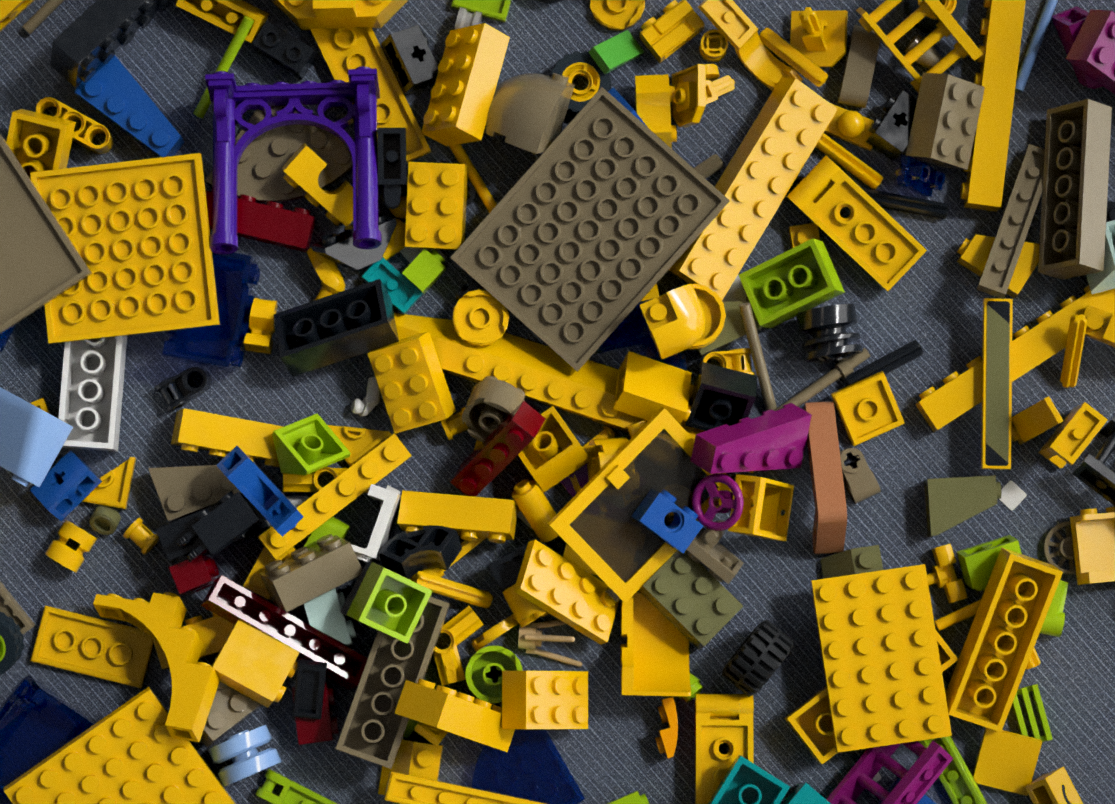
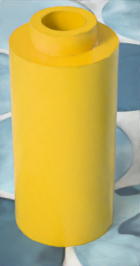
M528 479L518 482L514 486L512 498L541 542H549L558 537V534L548 525L550 520L556 515V512L535 480L529 481Z

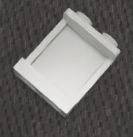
M371 484L367 495L374 500L383 502L371 538L365 549L351 544L357 559L366 563L368 561L373 562V559L381 560L378 552L387 543L401 501L399 493Z

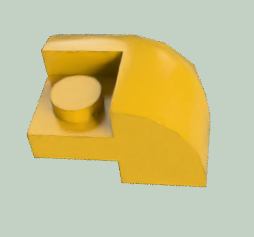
M692 284L678 287L639 305L661 359L690 348L699 341L704 333L706 323L704 310Z

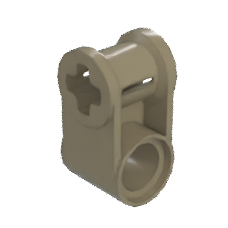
M856 448L842 450L840 457L843 480L854 504L880 493V486L862 452ZM847 453L850 457L855 456L857 458V461L853 463L854 468L850 465H844Z

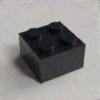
M702 362L693 386L691 398L688 402L691 405V413L688 420L685 421V426L707 431L725 424L728 426L739 423L740 419L748 417L756 399L757 376Z

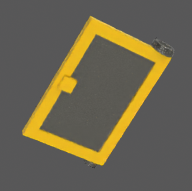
M663 407L548 523L558 536L608 586L604 592L616 603L619 600L626 603L677 551L631 517L651 489L658 492L664 489L677 499L674 504L681 509L687 506L693 511L692 495L700 480L711 475L691 462L694 439ZM730 472V473H717V474L727 475V476H729L730 478H732V479L735 481V479H736V474H739V473H738V472ZM715 482L718 491H731L724 483ZM706 488L703 490L700 500L701 509L704 514L710 506V495ZM673 512L665 516V525L672 523L674 519Z

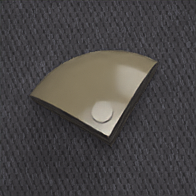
M526 73L504 80L496 86L494 97L489 107L484 133L492 137L496 135L506 136V143L535 154L544 152L560 135L575 84L569 83L568 77L557 73H552V76Z

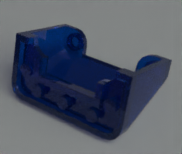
M30 675L26 676L18 684L0 708V802L3 804H13L3 791L5 786L94 725L90 719Z

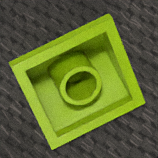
M318 413L277 429L272 434L281 473L308 475L346 459L351 454Z

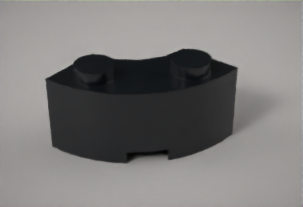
M428 525L423 526L421 530L407 534L404 531L396 535L379 550L378 554L384 568L410 580L418 571L439 568L448 570L462 550L457 530L444 526Z

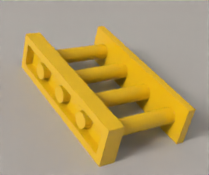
M885 0L870 14L861 7L856 10L861 16L858 22L868 33L872 30L914 79L910 84L918 93L922 76L920 77L911 64L944 36L947 38L951 35L956 41L953 45L954 49L926 73L942 74L961 57L965 58L968 56L975 61L983 54L939 0H922L919 3L920 7L887 35L876 23L902 0ZM933 14L939 21L936 24L937 28L903 56L894 43L925 16L928 15L930 17Z

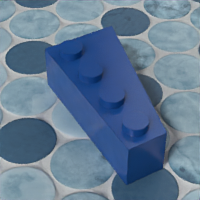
M115 55L107 64L101 63L95 69L94 76L86 83L82 81L74 91L79 99L159 158L175 156L185 143L181 135Z

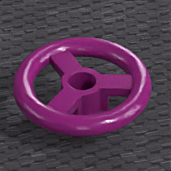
M717 473L704 477L696 485L692 495V508L699 515L697 520L704 527L715 531L729 529L736 524L742 514L744 506L742 491L738 484L729 476ZM715 482L724 483L731 491H718ZM706 488L710 495V506L704 514L701 509L700 500L702 492ZM731 508L734 509L732 515L726 521H712L716 513H730Z

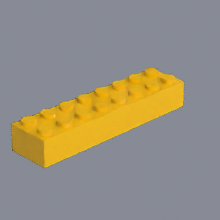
M781 77L715 186L730 202L669 270L689 284L708 286L723 300L838 109L798 79Z

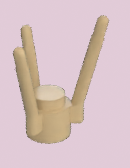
M561 620L532 622L523 628L519 627L518 648L526 649V654H536L577 667H582L583 665L580 661L536 648L542 647V641H575V638L572 636L543 635V630H537L566 624Z

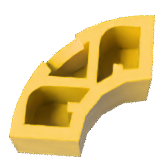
M668 74L635 76L636 113L646 126L672 149V142H677L676 125H671L670 103H674L675 86H669Z

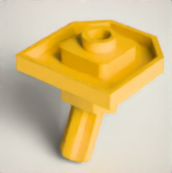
M805 7L804 11H791L790 45L818 67H833L846 54L848 11H812L811 7Z
M696 64L672 74V86H675L672 116L678 127L686 128L699 123L706 104L718 100L719 96L735 89L734 79L726 75L714 81L706 80L705 64Z

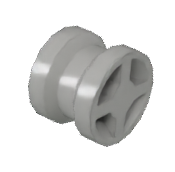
M460 7L454 30L480 24L482 12L470 13L466 8Z

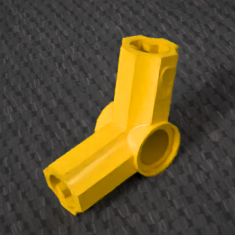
M467 606L443 625L440 633H446L450 636V646L442 650L435 646L433 655L442 686L466 680L457 646L484 626L470 606Z

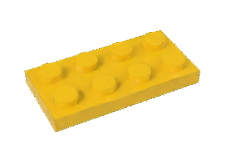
M536 539L528 542L514 592L598 644L608 643L620 598L604 582Z

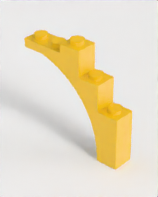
M165 592L164 594L153 593L149 603L142 598L131 600L116 594H107V596L96 594L93 605L100 617L127 621L148 634L161 647L166 655L172 679L171 703L165 726L172 738L200 742L220 679L211 665L198 662L203 643L197 632L188 627H181L187 611L181 598L171 592Z

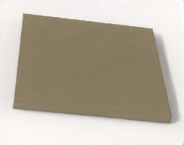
M0 134V334H2L91 275L92 272Z

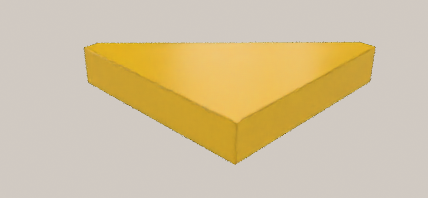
M328 425L350 451V457L345 459L350 467L392 436L389 431Z
M130 457L118 467L100 477L99 479L102 482L82 502L127 509L136 458Z

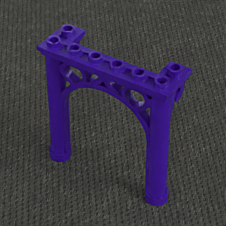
M365 66L349 69V82L342 80H332L329 83L304 81L301 84L275 82L272 85L247 83L244 86H237L234 73L217 71L213 74H205L208 92L213 104L212 235L209 237V246L212 252L231 254L238 250V164L242 153L261 134L286 125L315 126L337 136L346 145L353 160V246L359 249H375L381 246L382 237L381 231L378 228L377 99L380 98L377 69ZM319 104L317 109L318 116L313 114V110L306 109L302 105ZM287 105L284 109L276 111L277 116H272L270 106ZM340 106L348 111L344 118L336 122H332L324 116V112L329 107ZM251 109H260L266 115L262 121L253 125L242 119L244 112ZM353 120L355 142L344 130L351 125ZM236 124H238L246 133L235 145Z

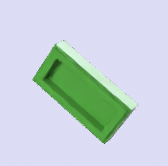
M626 30L594 46L589 51V54L602 72L607 74L638 58L644 51L631 33Z

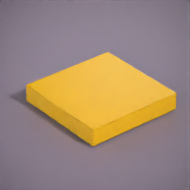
M883 371L831 393L852 446H856L905 424Z
M985 727L972 774L975 782L1028 796L1025 786L1032 782L1042 740L1004 730L998 732Z

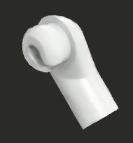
M376 377L368 378L366 396L363 400L355 399L352 402V413L359 414L360 417L367 416L379 403L381 392Z

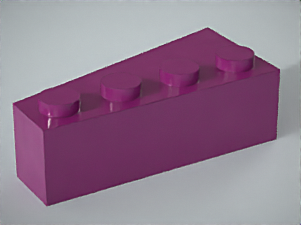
M793 403L783 405V409L777 411L771 409L762 412V416L753 419L749 417L740 419L739 423L732 426L725 424L695 435L691 462L710 474L801 468L812 414Z

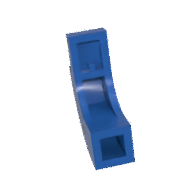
M238 446L216 465L282 537L292 530L304 517Z

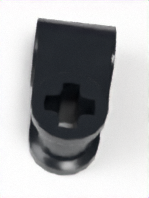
M190 367L178 375L159 383L154 389L156 392H160L167 405L166 410L170 413L205 393L211 386V377L207 371L199 367ZM201 373L203 376L202 385L193 388L190 383L192 375Z

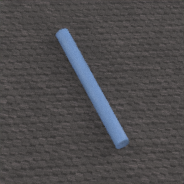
M1046 0L1017 75L1015 87L1017 92L1023 93L1058 0Z

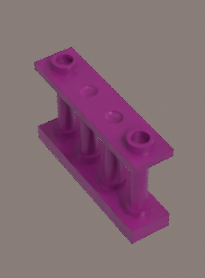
M918 741L901 743L919 756L912 767L907 770L891 758V755L900 744L868 748L826 800L831 804H857L854 801L866 788L883 801L882 804H917L954 758L935 741H932L927 748ZM883 766L901 779L891 793L873 780L874 776Z

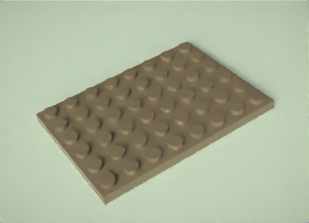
M601 87L450 258L578 372L725 208L730 200Z

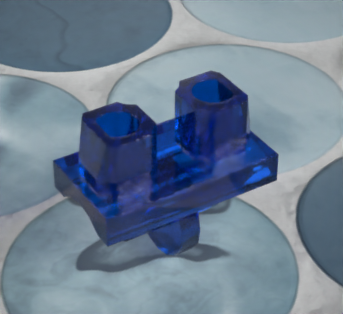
M910 156L901 157L902 165L895 171V181L900 187L908 188L925 197H931L933 190L942 191L945 174Z

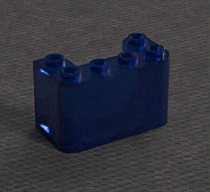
M212 252L220 325L169 330L168 334L173 339L169 338L168 341L164 342L162 355L167 360L235 372L236 367L241 368L244 351H241L240 347L242 339L244 340L246 333H249V323H246L247 313L251 311L255 296L251 295L253 284L258 285L261 269L258 268V264L250 255L235 252L231 254Z

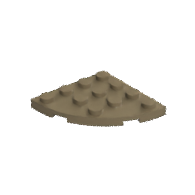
M287 105L270 106L272 116H277L276 111L284 109ZM256 109L248 123L256 125L264 119L266 113L263 110ZM286 125L271 129L255 138L241 155L238 164V197L240 194L256 198L257 202H283L304 198L307 192L299 185L296 189L283 178L286 173L282 170L283 165L303 143L327 164L318 177V184L322 189L342 178L353 168L352 156L346 145L337 136L324 129L310 125ZM240 131V133L236 137L235 145L237 144L238 140L246 133V131ZM212 171L205 180L210 185H212Z

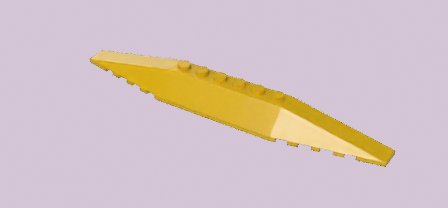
M394 313L399 340L430 332L443 372L476 383L483 381L487 376H493L498 380L513 385L515 388L523 390L525 398L554 406L555 408L592 419L594 422L628 432L627 426L644 420L613 409L618 369L588 360L577 372L553 349L530 340L504 333L502 338L494 344L483 347L473 346L459 337L454 329L452 320ZM682 421L680 424L694 440L696 434L704 432V430L685 426V421ZM665 429L657 435L670 441L676 449L683 450Z

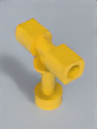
M951 543L933 548L932 552L937 565L932 567L933 573L927 574L928 585L937 584L938 588L944 587L949 603L968 598L962 579H957L953 567L956 559Z

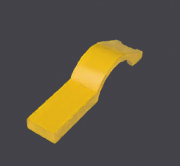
M704 0L698 6L703 14L735 48L736 54L747 70L771 91L774 90L781 77L796 78L800 82L803 80L794 68L779 61L764 46L759 38L758 28L733 0Z

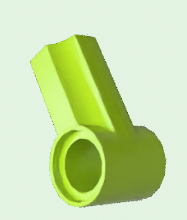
M1059 581L1040 634L1054 637L1061 636L1065 622L1063 609L1069 582Z

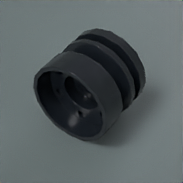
M855 304L819 307L796 314L799 333L812 334L813 339L801 344L802 349L815 348V351L803 355L804 362L834 363L847 360L863 352L862 345L848 344V342L860 339V334L846 333V328L858 323Z

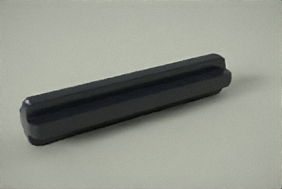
M914 340L844 378L845 383L849 386L881 371L887 374L923 354L922 347Z

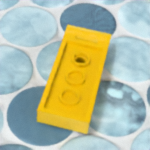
M826 155L787 196L887 291L927 251ZM843 207L850 209V215L846 218L840 215V210Z
M695 694V804H708L738 754L754 763L753 695L748 697L746 694ZM722 743H726L729 746V751L726 754L719 752V746Z

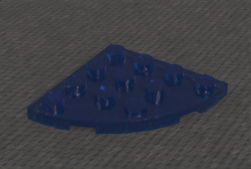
M515 729L508 752L487 745L483 746L475 766L471 788L547 804H577L585 799L546 729Z

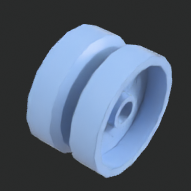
M267 725L251 731L248 729L224 739L223 743L208 749L213 763L220 764L232 759L233 764L222 768L218 773L223 787L282 762L276 748H269L258 753L257 748L269 743L272 739Z

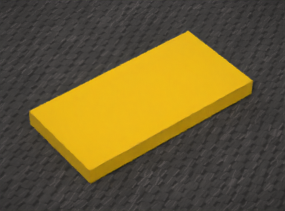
M45 606L31 661L143 688L154 641L139 628Z

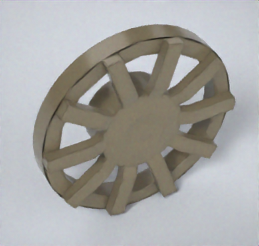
M1068 521L1054 526L1048 532L1044 540L1043 550L1048 564L1054 565L1063 574L1074 575L1076 574L1073 564L1074 550L1070 533L1071 523ZM1065 527L1066 538H1063L1057 530ZM1053 534L1060 540V543L1050 541ZM1049 546L1057 547L1059 551L1049 554ZM1061 555L1062 558L1056 565L1051 558ZM1066 559L1069 560V570L1061 568Z

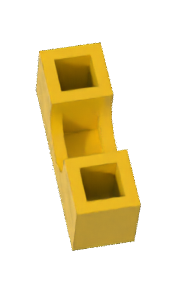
M303 143L283 165L282 170L286 173L283 178L295 189L298 185L307 192L304 197L316 208L321 204L328 210L325 216L338 226L342 223L344 226H348L353 221V186L345 180L334 191H326L320 188L318 177L327 164Z

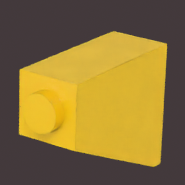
M976 234L971 240L966 238L957 251L961 255L957 262L981 277L995 237ZM1024 242L1006 293L1012 298L1019 294L1039 263L1040 244Z

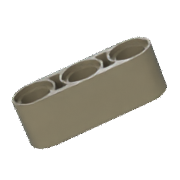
M854 24L838 103L866 108L880 39L873 30L868 33L860 25Z

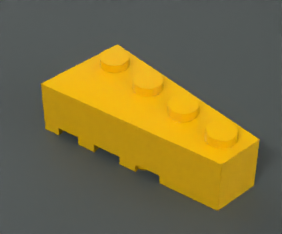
M183 408L176 413L171 444L181 446V450L198 452V449L208 450L209 455L225 457L226 454L238 446L253 462L254 458L265 460V465L280 467L272 434L273 431L283 426Z

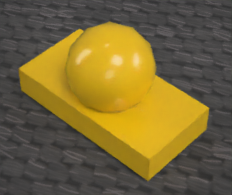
M832 104L838 110L824 133L871 151L872 146L866 141L872 134L868 129L874 120L862 116L857 111H849Z

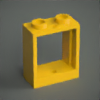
M736 474L735 482L742 491L744 506L739 520L728 531L762 539L786 541L794 485L763 477ZM784 509L785 514L782 516L781 511Z

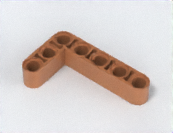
M834 402L804 403V410L812 414L807 436V446L815 506L812 533L814 554L840 553L844 551L847 507Z

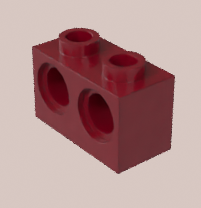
M204 555L191 562L185 560L169 567L179 594L184 596L212 586L216 576L220 575L214 559L211 560V558Z

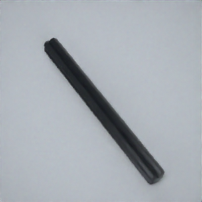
M797 176L789 191H792L805 177ZM862 188L882 208L945 219L948 215L949 205L947 203Z

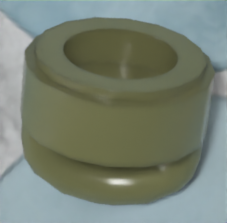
M98 506L93 511L89 523L96 532L110 535L117 529L121 516L115 509L109 506Z

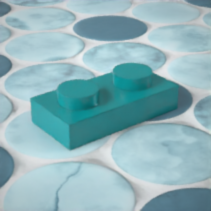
M383 257L380 261L375 262L362 276L368 283L380 279L391 297L392 305L404 315L423 295L414 284Z

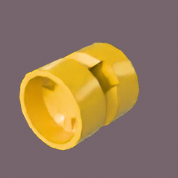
M65 520L58 531L59 539L51 542L45 555L77 573L85 560L83 553L90 552L97 538L70 521ZM69 538L79 543L76 550L66 545Z

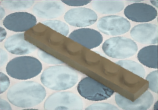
M1031 144L1028 145L977 290L1004 299L1043 191L1045 149Z

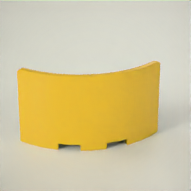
M636 592L626 603L621 600V637H626V644H621L620 646L621 694L638 696H691L689 640L640 592Z

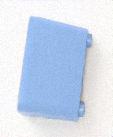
M0 387V466L14 474L11 478L26 487L29 482L40 487L73 427Z

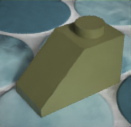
M879 545L853 548L820 559L823 579L883 570Z

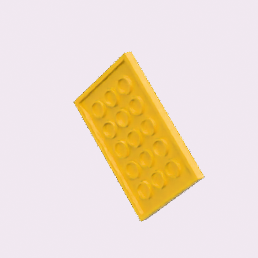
M925 564L811 580L836 752L952 736Z

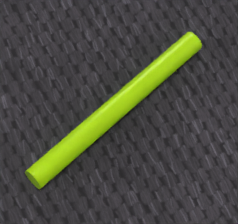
M244 16L215 72H228L254 23L252 18ZM208 88L204 91L193 112L199 118L205 116L211 104Z

